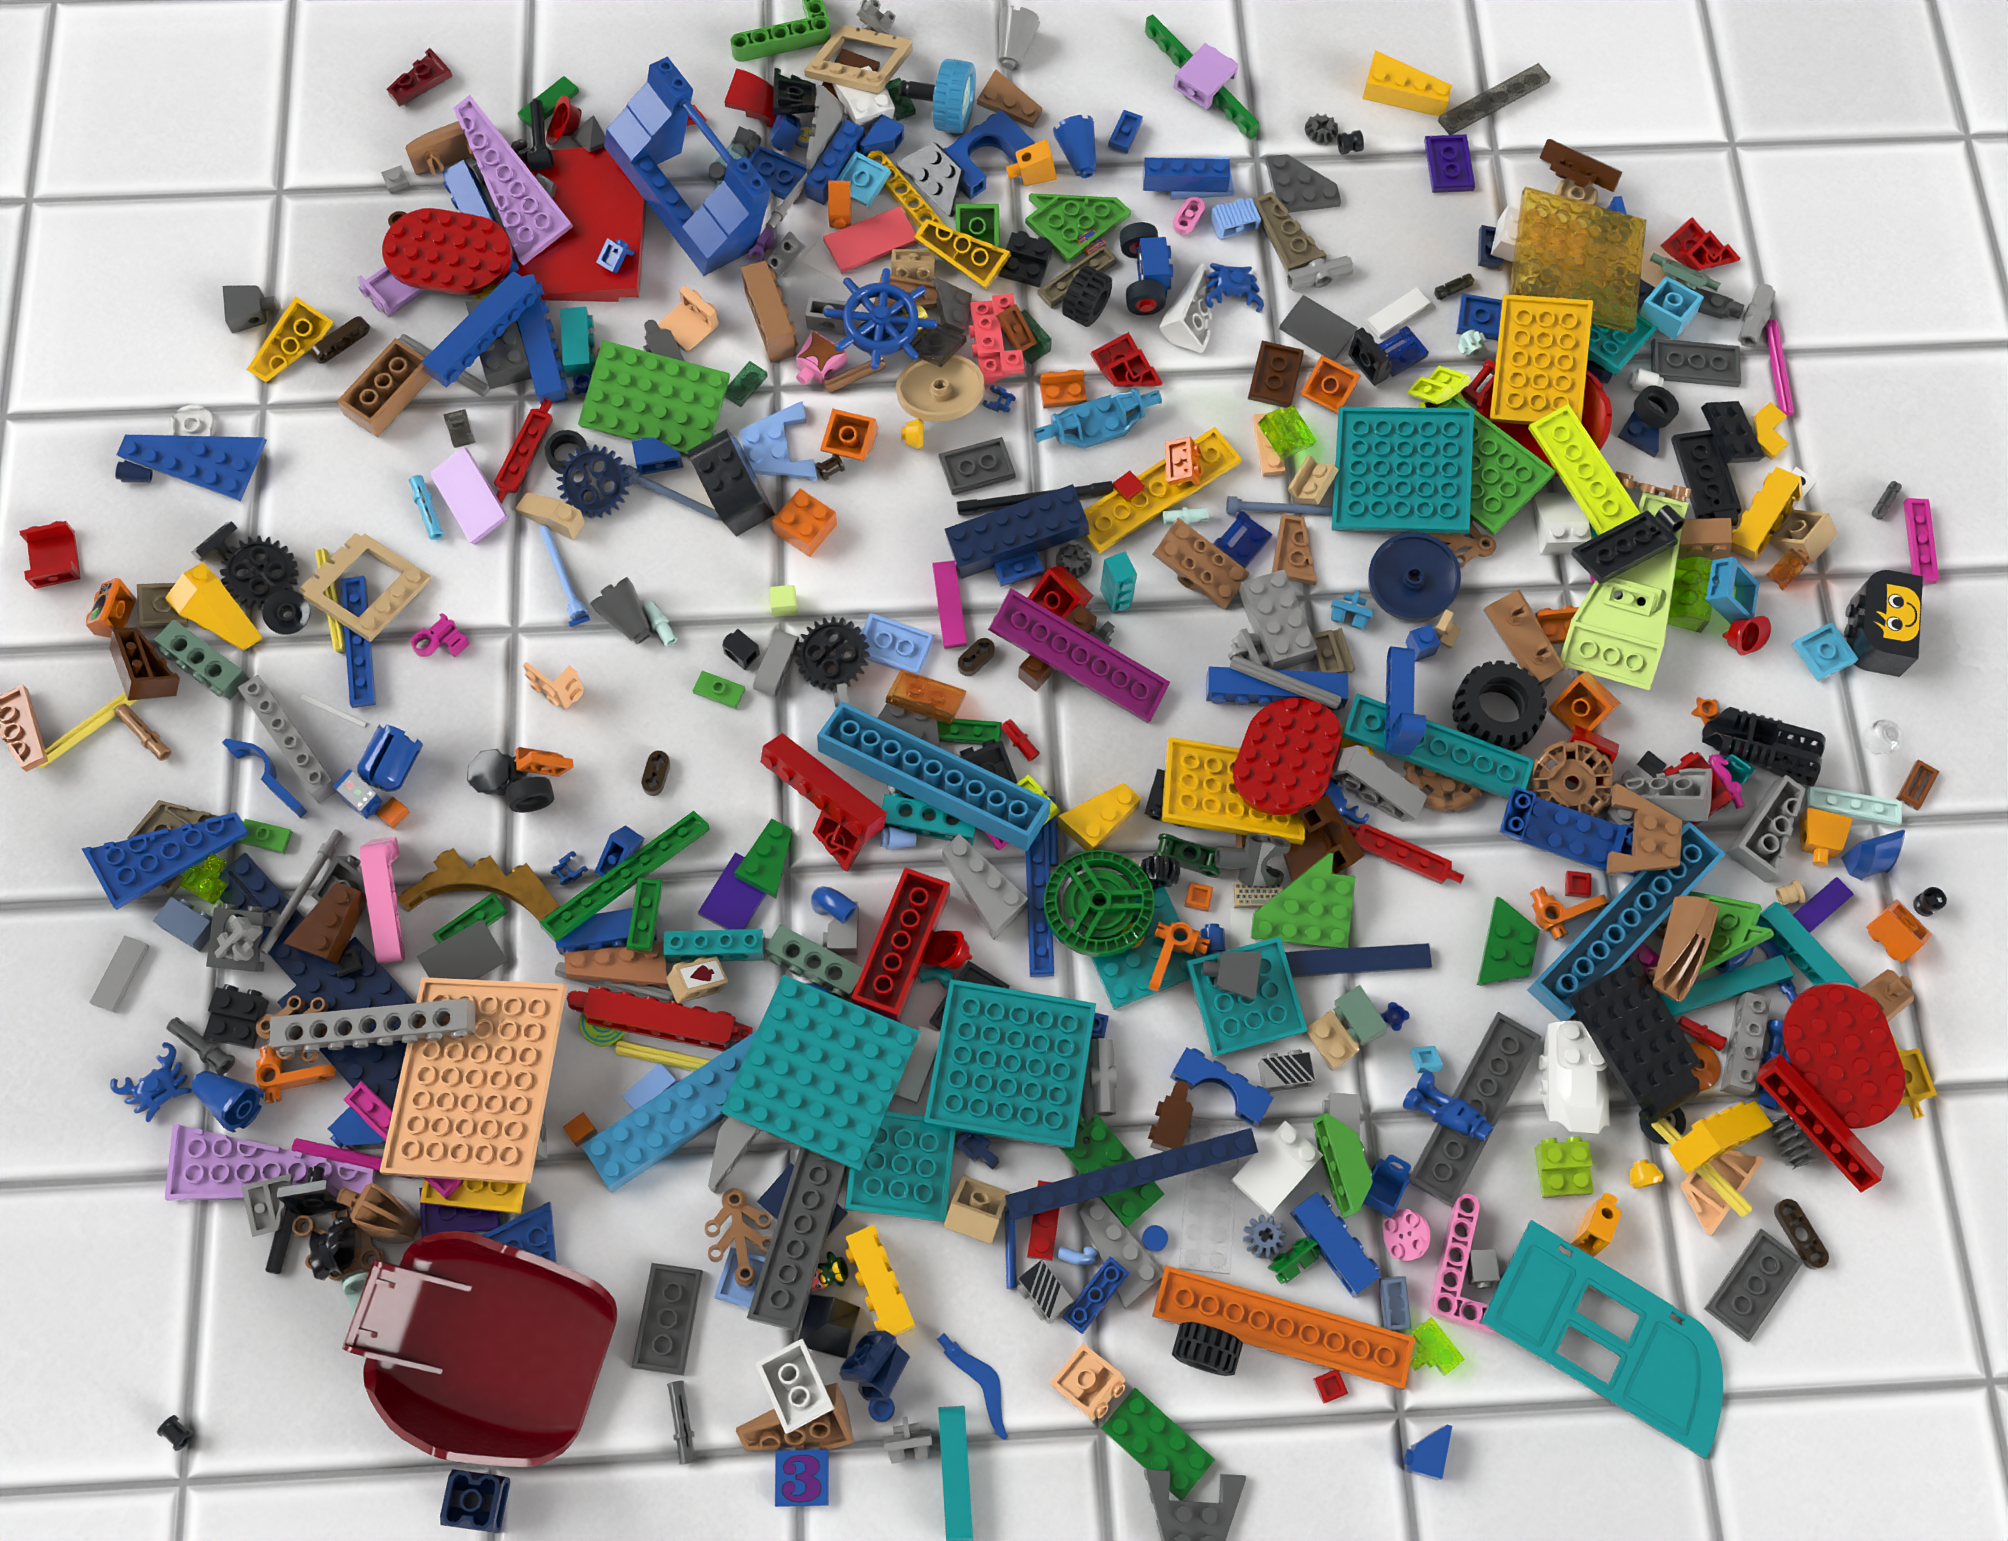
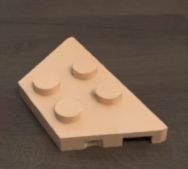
M1732 1150L1720 1158L1717 1157L1711 1160L1709 1163L1741 1194L1764 1158L1761 1156L1744 1155L1741 1152ZM1694 1170L1687 1174L1680 1187L1705 1233L1710 1236L1714 1233L1731 1206Z

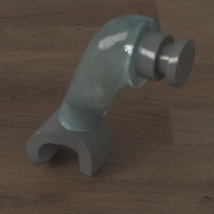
M739 126L727 150L734 159L738 160L747 156L748 152L752 153L755 147L760 145L761 137L755 131ZM721 156L709 166V177L717 185L724 181L727 164Z

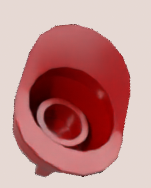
M561 96L556 103L554 114L546 133V142L549 145L557 143L562 136H570L579 127L582 111L580 108L572 105L567 96Z
M1765 616L1735 620L1729 630L1722 634V637L1727 639V643L1732 649L1737 650V653L1743 656L1758 651L1767 643L1770 637L1771 623Z
M942 930L934 933L923 962L930 966H944L950 969H957L966 960H972V955L969 953V944L964 939L961 931Z

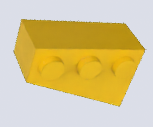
M1123 782L1059 815L1057 826L1085 851L1098 850L1139 808L1141 797Z

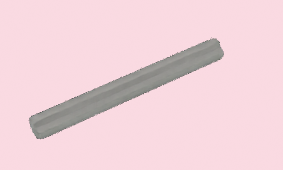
M402 334L398 338L399 341L425 358L432 352V350L406 334ZM465 370L456 380L482 397H485L490 391L489 385Z
M1234 656L1230 663V668L1328 707L1337 709L1341 702V696L1244 658Z
M558 962L555 968L556 976L566 978L565 963ZM569 979L596 987H605L619 993L622 991L630 992L635 997L645 998L646 996H651L665 1003L673 1000L672 991L651 985L646 987L637 986L636 983L631 982L615 984L610 980L595 982Z

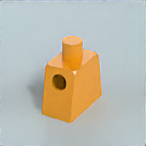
M1047 139L1015 153L1017 163L1006 166L1009 179L1021 176L1025 186L1057 180L1053 157Z
M1809 807L1799 815L1800 848L1803 852L1813 854V865L1826 867L1828 865V858H1835L1842 852L1852 818Z
M1604 1193L1601 1199H1598L1588 1208L1571 1245L1595 1257L1611 1243L1622 1211L1615 1207L1618 1199L1614 1195Z

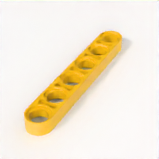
M876 150L868 154L867 157L872 160L875 158L881 159V165L889 168L895 175L892 179H887L883 186L919 228L924 223L920 220L923 216H929L932 218L931 221L946 226L883 152ZM898 187L907 189L903 194L897 193L895 190ZM915 201L919 203V206L911 208L908 204Z

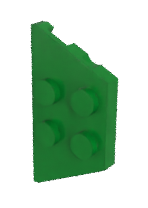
M1496 897L1493 904L1477 981L1479 986L1497 981L1504 982L1513 978H1526L1531 975L1540 929L1500 897Z

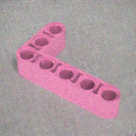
M396 837L373 839L360 846V861L375 956L378 964L404 961L405 959L391 863L399 857V845Z
M1463 1194L1456 1200L1454 1206L1451 1207L1429 1309L1431 1314L1440 1320L1493 1335L1497 1332L1481 1323L1488 1305L1460 1297L1480 1209V1203L1474 1195ZM1461 1201H1465L1470 1205V1213H1466L1461 1209ZM1455 1226L1463 1227L1465 1230L1464 1238L1459 1237L1455 1233ZM1450 1250H1455L1459 1254V1262H1454L1450 1259ZM1444 1275H1450L1454 1279L1453 1287H1448L1444 1283ZM1440 1299L1448 1303V1312H1442L1439 1309L1438 1301ZM1464 1307H1468L1473 1311V1320H1468L1464 1317Z

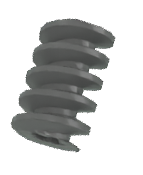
M1789 1114L1771 1121L1773 1127L1770 1129L1776 1128L1771 1134L1772 1138H1780L1775 1144L1776 1147H1785L1780 1153L1781 1157H1790L1785 1162V1166H1794L1793 1169H1796L1818 1159L1817 1156H1808L1813 1147H1804V1144L1809 1139L1808 1137H1799L1803 1130L1794 1127L1797 1123L1790 1119Z

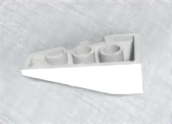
M1204 263L1198 267L1165 313L1159 327L1171 344L1199 353L1204 352L1209 341L1210 330L1207 328L1208 321L1212 320V313L1205 303V297L1210 291L1215 289V286L1210 289L1206 288L1207 284L1213 279L1207 278V275L1211 272Z

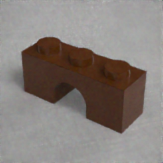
M1328 794L1321 797L1314 805L1311 806L1309 804L1298 812L1309 833L1316 830L1325 838L1327 850L1322 853L1323 856L1328 853H1334L1332 864L1334 874L1353 865L1365 856Z

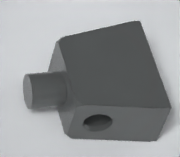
M222 286L225 322L232 333L265 324L267 322L266 311L278 309L276 297H264L259 286Z
M1221 952L1218 954L1217 962L1204 960L1202 975L1215 977L1214 989L1247 1001H1252L1256 997L1262 952Z

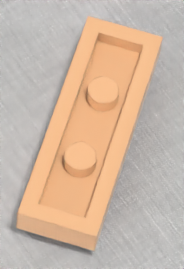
M1275 412L1253 414L1252 419L1262 477L1285 475L1286 470Z

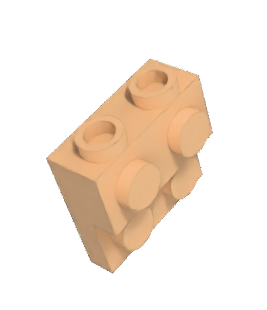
M1082 1343L1050 1382V1385L1069 1400L1080 1412L1091 1421H1094L1096 1417L1102 1418L1108 1410L1107 1403L1113 1396L1117 1398L1122 1394L1125 1389L1123 1383L1126 1380L1122 1373Z

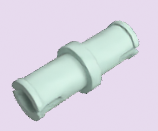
M1182 507V510L1162 511L1163 525L1173 524L1178 518L1186 524H1189V522L1209 521L1208 507L1194 509Z
M649 601L644 604L642 608L651 622V628L657 631L665 646L674 644L678 638L670 628L668 618L662 615L655 601Z

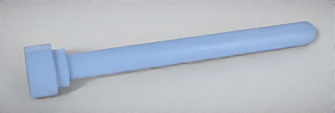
M546 525L541 526L540 533L569 601L567 609L569 616L572 620L588 614L587 608L581 600L577 599L549 528Z

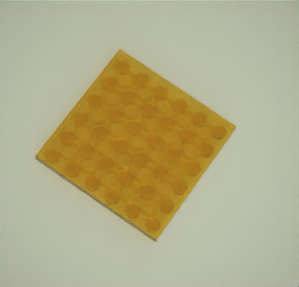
M1525 186L1521 196L1509 295L1592 300L1591 323L1632 333L1636 326L1647 220Z

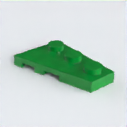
M771 818L735 871L734 877L776 899L792 829Z

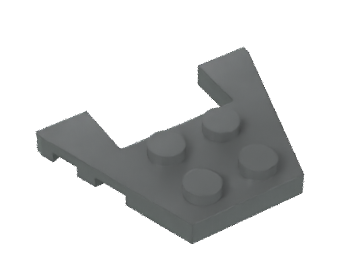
M888 700L877 717L878 719L940 748L935 706Z
M1144 1469V1476L1150 1489V1499L1154 1504L1157 1516L1156 1522L1161 1541H1226L1246 1481L1245 1475L1220 1474L1219 1503L1169 1500L1170 1471Z

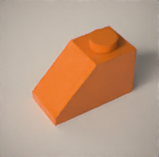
M828 181L829 227L843 229L851 226L852 200L850 181Z

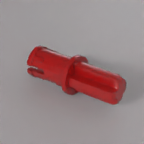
M1009 719L1002 724L1001 729L1013 742L1012 746L1014 748L1017 747L1028 762L1033 761L1040 754L1027 738L1028 735L1024 734L1013 720Z
M1682 1016L1677 1022L1681 1031L1696 1038L1698 1043L1701 1041L1717 1049L1719 1052L1726 1044L1727 1038L1708 1029L1707 1025L1702 1026L1685 1016Z

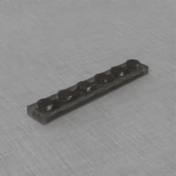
M1537 63L1440 115L1438 122L1449 135H1452L1549 83L1551 77Z

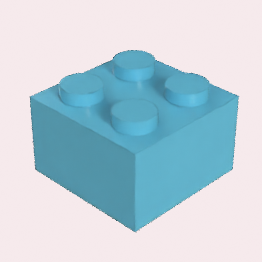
M1666 276L1644 301L1639 315L1658 327V331L1675 340L1697 314L1704 296Z

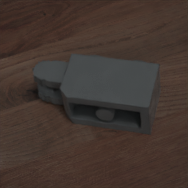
M648 319L644 324L646 330L644 351L685 361L671 330H660L656 321Z

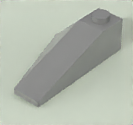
M820 85L815 100L816 112L815 118L813 117L812 136L809 138L807 151V176L845 119L848 120L844 104L824 86Z

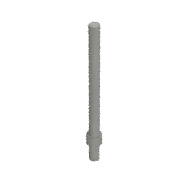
M807 172L783 203L774 209L772 217L765 224L768 230H773L779 221H783L788 209L805 189L804 181L808 177Z
M334 829L327 842L323 843L317 851V858L258 949L262 954L267 955L326 860L331 859L335 852L334 848L343 835L340 830Z

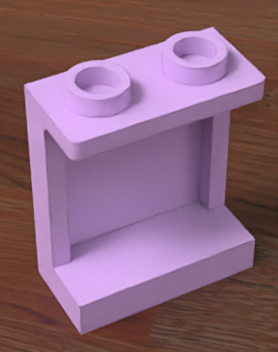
M1204 43L1176 73L1174 89L1205 109H1208L1212 105L1213 96L1229 78L1234 79L1236 77L1239 64L1232 58H1228L1220 53L1216 48Z
M387 266L367 280L361 275L357 277L360 283L358 288L366 298L370 297L374 307L379 312L383 311L388 317L426 291L425 289L410 287L399 282L393 277Z

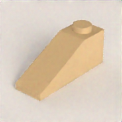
M526 492L514 509L515 512L541 525H546L549 529L572 541L585 524L581 510L561 500Z

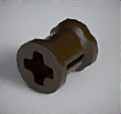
M832 454V457L828 460L816 463V468L825 481L836 472L845 471L844 464L838 455Z

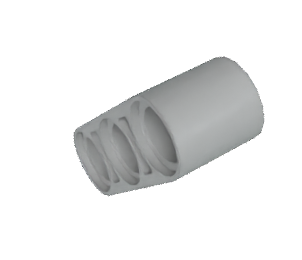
M780 630L775 631L754 679V690L777 696L794 658L795 651H797L798 645L796 643L800 640L798 636Z

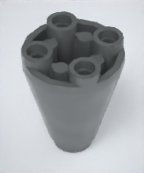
M628 577L619 581L615 587L612 584L605 587L600 592L602 596L597 597L590 603L595 612L630 641L640 644L651 636L650 626L635 588Z

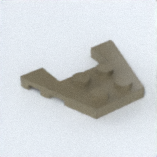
M158 800L127 839L168 828L171 830L182 827L181 825L188 823L205 822L207 819L217 816L209 812H200L185 806ZM178 875L161 886L172 897L185 881V878Z

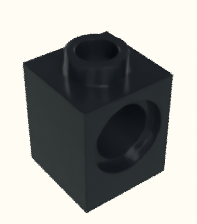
M739 629L734 633H729L723 640L724 654L743 670H746L760 655L758 644Z

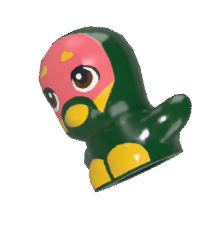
M831 1251L827 1252L828 1262L818 1264L811 1290H823L834 1282L840 1287L844 1286L849 1276L844 1258L836 1257Z

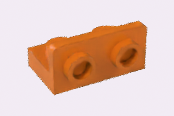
M1071 369L1067 372L1050 371L1041 374L1040 392L1043 408L1072 406L1087 402L1084 370Z
M1190 436L1165 442L1167 483L1171 486L1192 481L1195 486L1200 485L1202 469L1198 458L1201 456L1199 444H1196Z
M1565 606L1556 610L1544 608L1535 614L1551 644L1565 643L1571 620L1579 607Z
M523 747L516 749L517 771L559 777L574 768L573 759L564 758L563 755L556 752Z

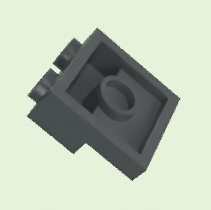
M352 855L336 856L311 896L319 902L336 882L357 889L366 895L362 867L359 866L361 861Z

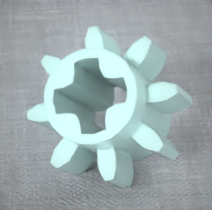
M1469 330L1461 335L1460 344L1457 346L1461 354L1476 357L1484 351V343L1487 341L1483 333L1479 334L1478 331Z

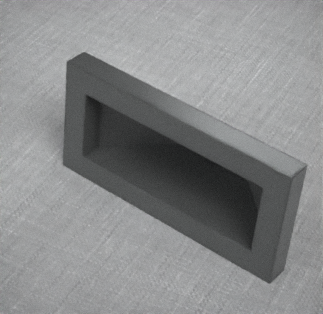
M594 115L570 135L573 141L589 152L604 147L605 134Z

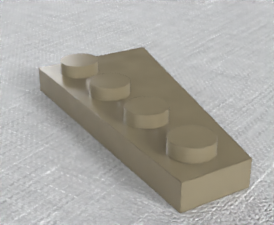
M1272 192L1253 198L1261 217V223L1286 273L1287 271L1308 266L1313 260L1319 258L1326 259L1327 254L1315 245V241L1310 235H1306L1301 229L1300 223L1292 219L1288 214L1289 211Z

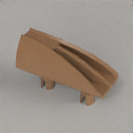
M459 121L430 131L416 138L405 147L416 175L428 171L433 175H437L436 169H439L442 173L444 166L462 161L463 159L472 158L476 161Z
M1520 589L1483 609L1521 669L1523 667L1528 669V674L1531 677L1535 675L1539 680L1538 683L1566 669Z
M1694 896L1674 897L1668 924L1658 925L1662 930H1658L1657 935L1659 938L1664 939L1658 965L1647 967L1646 969L1651 971L1647 974L1653 979V988L1673 1001L1681 1002L1684 1000L1697 978L1707 952L1720 907L1707 898Z
M1889 969L1860 988V990L1871 995L1880 1005L1887 1022L1914 1001V994L1910 990L1912 988L1911 980L1903 975L1899 977L1894 971Z
M375 1183L365 1185L361 1194L346 1187H343L339 1192L337 1202L350 1207L352 1222L377 1241L388 1244H403L416 1240L415 1235L421 1226V1219L415 1210L402 1199Z

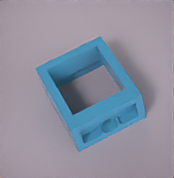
M1734 557L1712 560L1706 601L1730 624L1735 620L1751 619L1755 616L1760 583ZM1734 586L1736 587L1735 598L1733 597Z

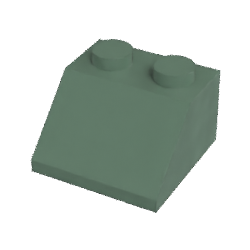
M1361 985L1335 1000L1334 1005L1336 1008L1333 1010L1341 1022L1345 1020L1350 1027L1347 1032L1354 1042L1359 1041L1361 1046L1386 1034L1387 1024Z

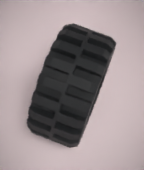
M1497 660L1495 664L1489 661L1483 663L1482 666H1476L1463 679L1452 703V709L1455 710L1452 714L1454 722H1459L1456 728L1459 732H1464V734L1507 750H1511V748L1513 751L1521 749L1524 744L1527 745L1545 719L1547 699L1542 698L1545 694L1544 688L1537 685L1539 680L1535 675L1531 677L1528 674V669L1525 667L1520 669L1513 662H1510L1508 665L1503 660ZM1488 692L1506 695L1515 703L1519 719L1512 722H1500L1492 719L1482 709L1479 700L1480 695Z

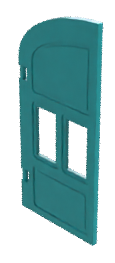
M1530 1220L1482 1317L1481 1323L1703 1459H1707L1717 1431L1723 1398L1722 1363L1717 1345L1710 1332L1693 1317L1686 1315L1670 1303L1581 1249L1564 1241L1561 1237L1533 1220ZM1559 1246L1572 1252L1570 1257L1558 1251ZM1588 1285L1639 1315L1628 1342L1576 1311ZM1671 1313L1683 1320L1681 1325L1669 1318ZM1568 1326L1620 1356L1608 1384L1556 1353Z

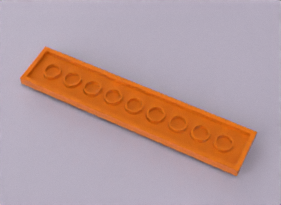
M1167 1265L1164 1267L1152 1314L1154 1318L1178 1325L1183 1322L1208 1325L1236 1336L1243 1344L1338 1370L1339 1372L1404 1390L1415 1343V1337Z

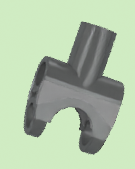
M1251 833L1247 835L1244 848L1218 846L1215 854V864L1217 868L1240 869L1238 880L1245 885H1279L1283 882V872L1266 864L1271 858L1288 853L1291 844L1282 837Z

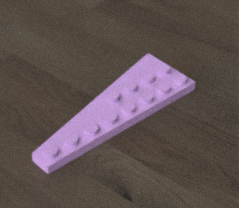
M469 95L453 109L469 142L468 144L475 156L495 207L500 214L518 260L524 266L574 226L471 95Z
M173 1124L165 1200L244 1199L241 1186L290 1173L294 1174L292 1185L307 1183L308 1168L312 1167L314 1172V1166L324 1168L323 1180H328L339 1191L346 1187L361 1194L365 1185L375 1183V1170L323 1157L311 1156L297 1151L285 1150L254 1141L207 1132L197 1128L181 1126L180 1124Z

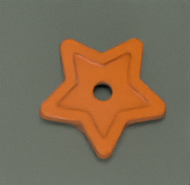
M1697 697V708L1691 714L1700 717L1704 725L1720 715L1716 699L1703 700Z

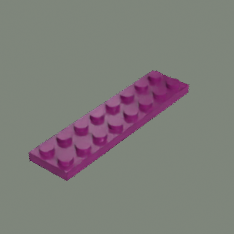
M1012 588L1008 591L988 628L992 633L1146 723L1151 721L1170 684V681Z

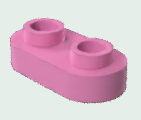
M1190 197L1184 202L1174 217L1173 229L1175 232L1187 235L1193 231L1204 215V201L1199 197Z

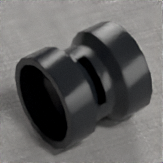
M1360 130L1352 131L1351 134L1345 132L1338 134L1337 145L1341 155L1348 154L1350 151H1363L1364 139Z
M1929 887L1915 897L1913 907L1921 916H1932L1946 905L1947 898L1941 889Z

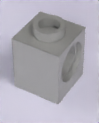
M1496 1249L1470 1250L1466 1267L1468 1284L1477 1285V1289L1492 1288V1284L1500 1280Z

